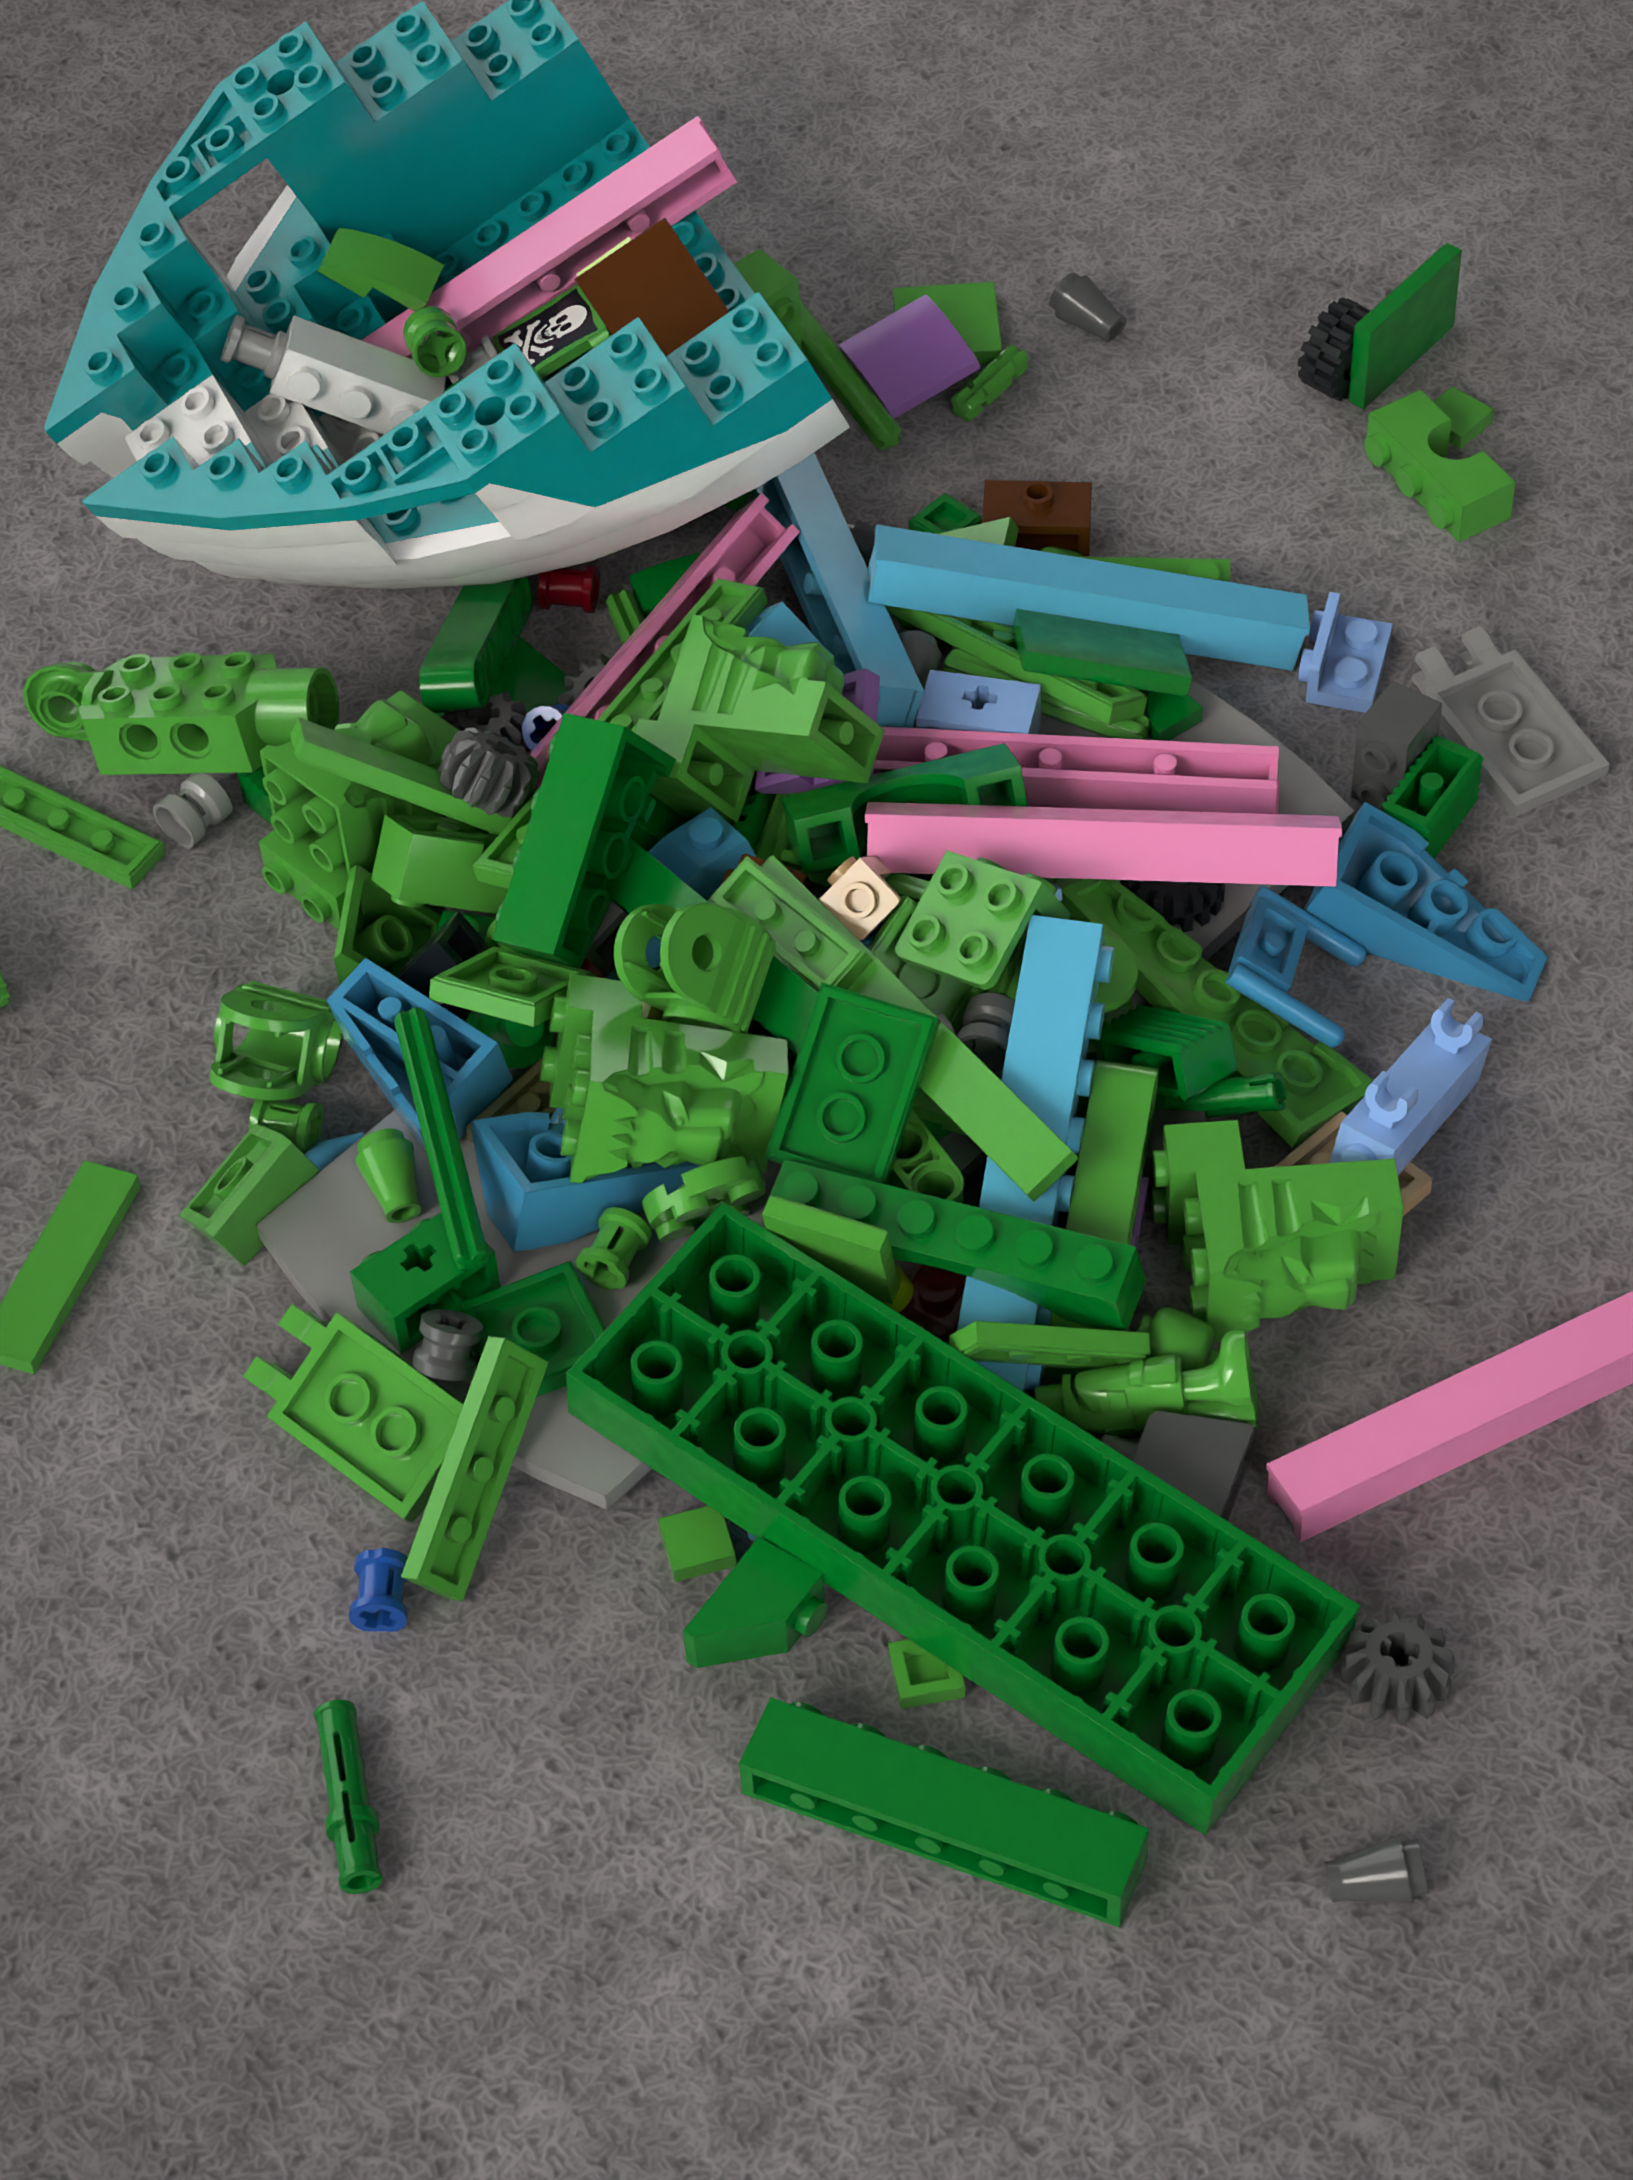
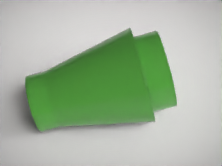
M393 1128L377 1130L363 1137L357 1144L358 1155L355 1158V1165L381 1205L386 1220L390 1223H403L418 1216L421 1212V1205L417 1192L413 1143L404 1138L402 1131Z

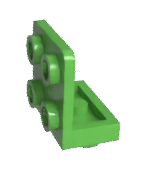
M946 850L895 946V952L906 963L987 990L997 983L1032 915L1069 920L1071 913L1055 896L1056 887L1047 880L1031 873H1025L1023 876L1008 871L986 858L978 857L975 860Z

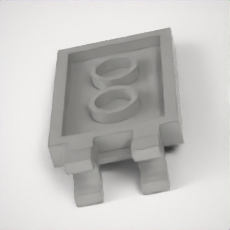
M1481 625L1462 633L1461 641L1468 648V651L1458 654L1457 660L1467 671L1458 675H1454L1450 670L1444 657L1435 646L1416 653L1415 662L1422 671L1413 674L1411 680L1423 695L1442 703L1439 729L1448 740L1480 753L1484 760L1481 763L1483 768L1480 771L1482 776L1479 779L1513 818L1607 776L1610 763L1518 651L1514 649L1501 655Z

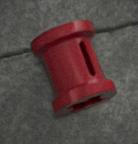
M588 565L586 570L560 568L539 573L537 587L539 608L550 609L552 605L582 607L585 613L594 614L600 591L599 568Z

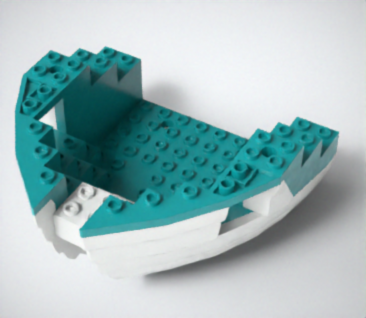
M422 0L407 12L400 14L393 22L365 42L355 46L351 52L335 62L312 28L305 21L291 32L284 34L276 43L248 63L239 66L231 75L218 83L151 179L97 280L87 303L44 430L60 448L83 466L91 461L102 471L114 477L82 501L102 523L123 538L138 539L143 544L166 556L178 560L194 561L212 572L233 578L261 579L276 584L402 589L495 584L593 561L670 532L761 486L810 456L850 428L805 355L760 292L756 294L753 292L696 210L671 227L718 294L729 313L667 356L664 355L639 317L595 348H591L543 379L518 345L514 343L385 435L270 393L272 379L264 376V370L236 360H232L230 363L221 361L223 347L236 315L244 317L245 324L275 335L279 331L287 333L294 315L362 340L409 309L373 287L366 297L363 298L318 272L319 266L338 228L357 230L395 241L444 264L432 291L433 293L650 148L578 37L551 0H508L483 19L472 24L452 41L449 40ZM267 158L287 183V186L240 251L226 277L223 270L190 230L183 217ZM446 376L444 391L453 385L448 376Z

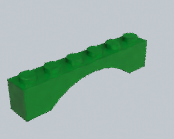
M785 1159L770 1194L773 1197L774 1195L885 1229L888 1232L894 1260L937 1267L978 1279L1038 1304L1065 1320L1103 1330L1128 1331L1146 1282L1135 1246Z

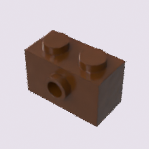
M985 480L982 523L1011 517L1019 528L1015 547L1040 551L1048 546L1076 551L1084 557H1089L1092 482Z

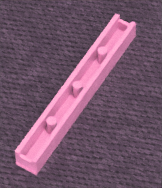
M697 116L431 293L425 307H439L450 314L466 343L467 353L481 345V338L489 335L493 340L492 336L577 285L575 278L578 272L626 238L634 239L664 217L671 226L737 183L721 157V152L703 122ZM407 309L361 341L413 359L411 352L404 342L403 329L406 320L415 311Z
M763 493L759 494L736 512L565 713L597 720L717 578L755 586L800 531L793 524L785 529L764 507L769 502V499ZM562 717L529 754L537 761V768L541 773L535 784L537 785L536 790L542 784L549 762L550 742L553 735L559 730Z
M881 726L885 731L874 762L873 775L1005 743L1021 765L1028 807L1278 814L1280 779H1277L1279 746Z
M867 802L865 823H868L867 857L876 855L892 873L934 874L946 850L975 860L978 857L989 859L1004 869L1023 876L1025 873H1031L1042 878L1336 887L1339 837H1342V826L1339 816L890 802Z
M1633 1291L1267 1463L1266 1469L1269 1472L1267 1496L1273 1504L1278 1503L1294 1526L1295 1536L1299 1542H1303L1632 1384Z

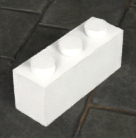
M293 315L287 330L288 340L277 373L274 379H272L270 393L385 435L439 397L444 392L446 376L439 378L428 376L420 371L413 359Z

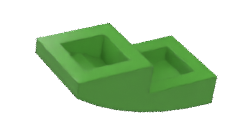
M338 228L319 266L318 272L363 298L366 297L373 287L409 309L416 311L427 304L444 264L395 241L357 230Z

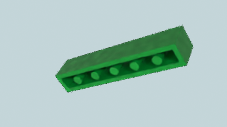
M770 1697L739 1762L741 1788L744 1795L1117 1927L1121 1925L1148 1858L1149 1828L1139 1825L1133 1818L1124 1813L1112 1810L1105 1812L1097 1811L1075 1803L1068 1795L1050 1788L1037 1790L1011 1781L1006 1774L997 1769L986 1766L974 1768L950 1760L944 1753L934 1747L927 1745H916L913 1747L887 1738L880 1730L863 1723L850 1725L824 1716L814 1706L803 1702L789 1704Z

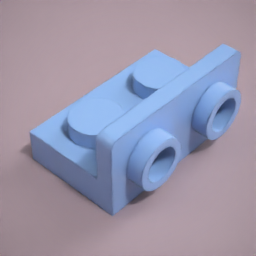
M1329 592L1325 610L1314 611L1309 642L1315 643L1313 650L1305 648L1303 650L1298 681L1307 683L1306 703L1366 713L1375 701L1392 637L1393 623L1340 615L1341 593Z

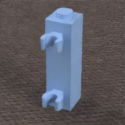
M1447 998L1433 1013L1430 1024L1387 1072L1382 1071L1371 1082L1365 1091L1363 1099L1341 1122L1329 1163L1395 1159L1397 1174L1399 1175L1479 1081L1492 1041L1491 1038L1479 1033L1483 1026L1482 1014L1475 1012L1464 1025L1453 1019L1451 1011L1455 1001Z

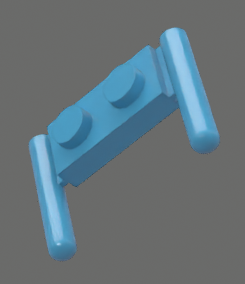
M1261 885L1251 899L1250 905L1252 906L1247 911L1225 984L1328 1047L1335 1048L1344 1040L1345 1031L1343 1027L1286 992L1292 985L1305 939L1351 967H1358L1365 961L1366 949L1274 891Z

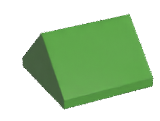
M356 864L349 871L334 954L339 986L365 958L396 977L407 961L436 933L441 916L426 906L411 908L394 903L390 899L391 894L371 880L372 873Z
M255 1123L183 1209L179 1217L245 1266L264 1246L259 1238L256 1224L320 1171L283 1134Z

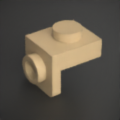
M876 855L860 857L858 860L853 856L848 858L828 878L827 881L832 886L818 899L858 940L866 939L901 903V897L885 881L892 872Z

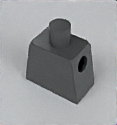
M1156 1411L1149 1415L1139 1443L1109 1434H1104L1101 1442L1228 1521L1252 1459L1254 1425Z

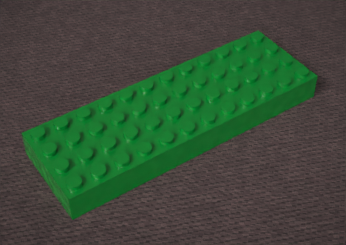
M724 1202L712 1212L566 1373L569 1414L754 1537H761L822 1572L825 1584L1205 1836L1344 1653L1345 1641L1348 1639L1350 1632H1354L1360 1610L1359 1604Z

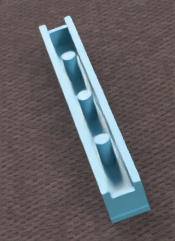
M812 453L796 465L751 490L754 498L763 493L769 499V502L764 507L785 529L793 524L800 531L779 557L813 635L833 654L834 665L842 671L843 675L867 668L880 676L877 724L879 726L913 728L924 694L923 687L885 605L868 603L871 575H868V568L815 453Z
M876 524L875 543L868 566V575H871L868 603L1013 626L1016 609L1179 634L1185 654L1290 671L1294 669L1305 635L1308 636L1310 632L1306 594Z

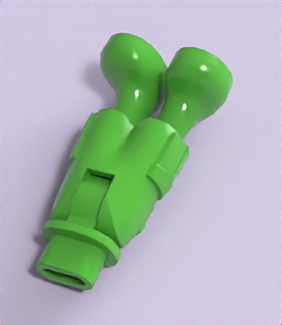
M1246 1329L1230 1330L1225 1333L1221 1340L1217 1360L1203 1368L1184 1371L1181 1357H1177L1176 1354H1169L1147 1359H1136L1130 1361L1129 1364L1085 1370L1078 1373L1075 1379H1073L1071 1373L1063 1374L1062 1384L1035 1387V1399L1084 1431L1109 1434L1115 1437L1131 1436L1135 1433L1142 1434L1149 1415L1156 1411L1254 1425V1431H1259L1260 1427L1258 1392L1254 1370H1251Z

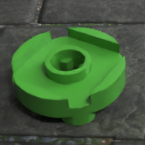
M745 1156L732 1157L715 1161L681 1174L684 1184L678 1187L677 1190L668 1195L664 1184L648 1193L641 1204L650 1228L656 1231L659 1241L668 1242L689 1234L694 1230L693 1225L705 1221L722 1202L743 1215H748L749 1209L746 1203L756 1200L766 1193V1180L757 1159L753 1158L747 1164Z

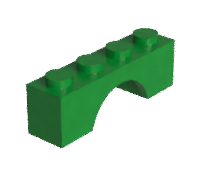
M1005 743L871 775L868 783L846 781L781 797L791 849L804 874L840 866L852 856L856 860L863 857L867 851L868 823H865L867 802L1028 807L1021 765Z

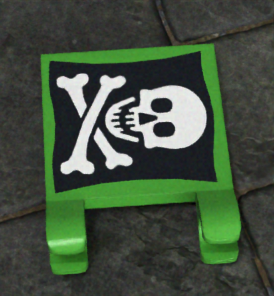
M577 284L492 336L499 353L516 343L543 379L591 348H595L612 335Z

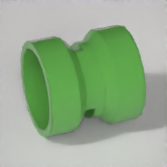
M428 306L416 310L406 320L403 329L404 342L420 371L428 376L439 378L449 376L460 368L467 353L466 343L448 312L439 307Z

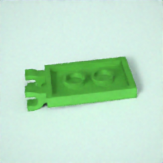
M291 1304L278 1325L312 1348L294 1376L279 1364L274 1362L270 1364L263 1358L256 1356L243 1377L276 1400V1403L266 1417L401 1518L413 1522L428 1503L464 1401L431 1377L417 1371L409 1361L348 1317L336 1312L329 1324H327L313 1312L308 1310L305 1312L298 1306Z

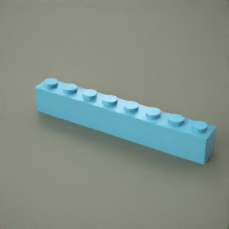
M1032 915L1027 931L1001 1081L1075 1154L1079 1155L1085 1126V1118L1076 1117L1079 1096L1090 1097L1095 1061L1087 1060L1086 1055L1089 1039L1100 1040L1105 1004L1097 1003L1096 997L1099 982H1110L1114 947L1105 946L1103 924ZM987 1157L979 1208L1057 1227L1060 1212L1069 1213L1075 1176L1066 1175V1170L1033 1202ZM966 1276L957 1331L975 1321L1050 1326L1051 1311L1012 1292ZM975 1361L1027 1395H1029V1390H1035L1036 1386L1042 1385L1045 1366Z

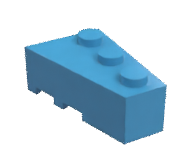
M367 958L353 970L326 1000L344 1039L426 1154L394 1019L400 1011H409L414 1007H419L425 1011L426 1017L429 1019L459 1140L467 1132L466 1126L491 1105L513 1081L502 1051L496 1041Z

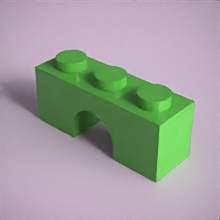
M1421 389L1368 413L1367 436L1364 441V447L1369 460L1377 467L1383 466L1396 479V483L1403 495L1408 498L1414 497L1427 510L1431 522L1438 529L1445 528L1458 542H1461L1511 518L1515 481L1484 451L1465 459L1454 460L1444 458L1448 456L1452 419Z

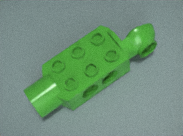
M246 651L233 652L228 655L200 656L193 652L170 657H150L146 654H135L118 660L102 671H96L91 666L82 662L57 663L36 670L27 678L23 689L26 709L33 721L45 732L53 736L89 741L100 775L254 772L262 766L261 749L267 745L277 746L291 742L290 734L298 717L334 730L337 724H339L340 715L338 689L328 669L324 667L278 668L274 654H250Z

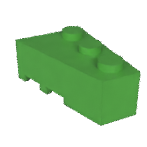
M385 814L371 880L391 894L390 899L394 903L411 908H421L425 904L496 914L508 892L506 888L477 881L472 867L498 835L450 817Z

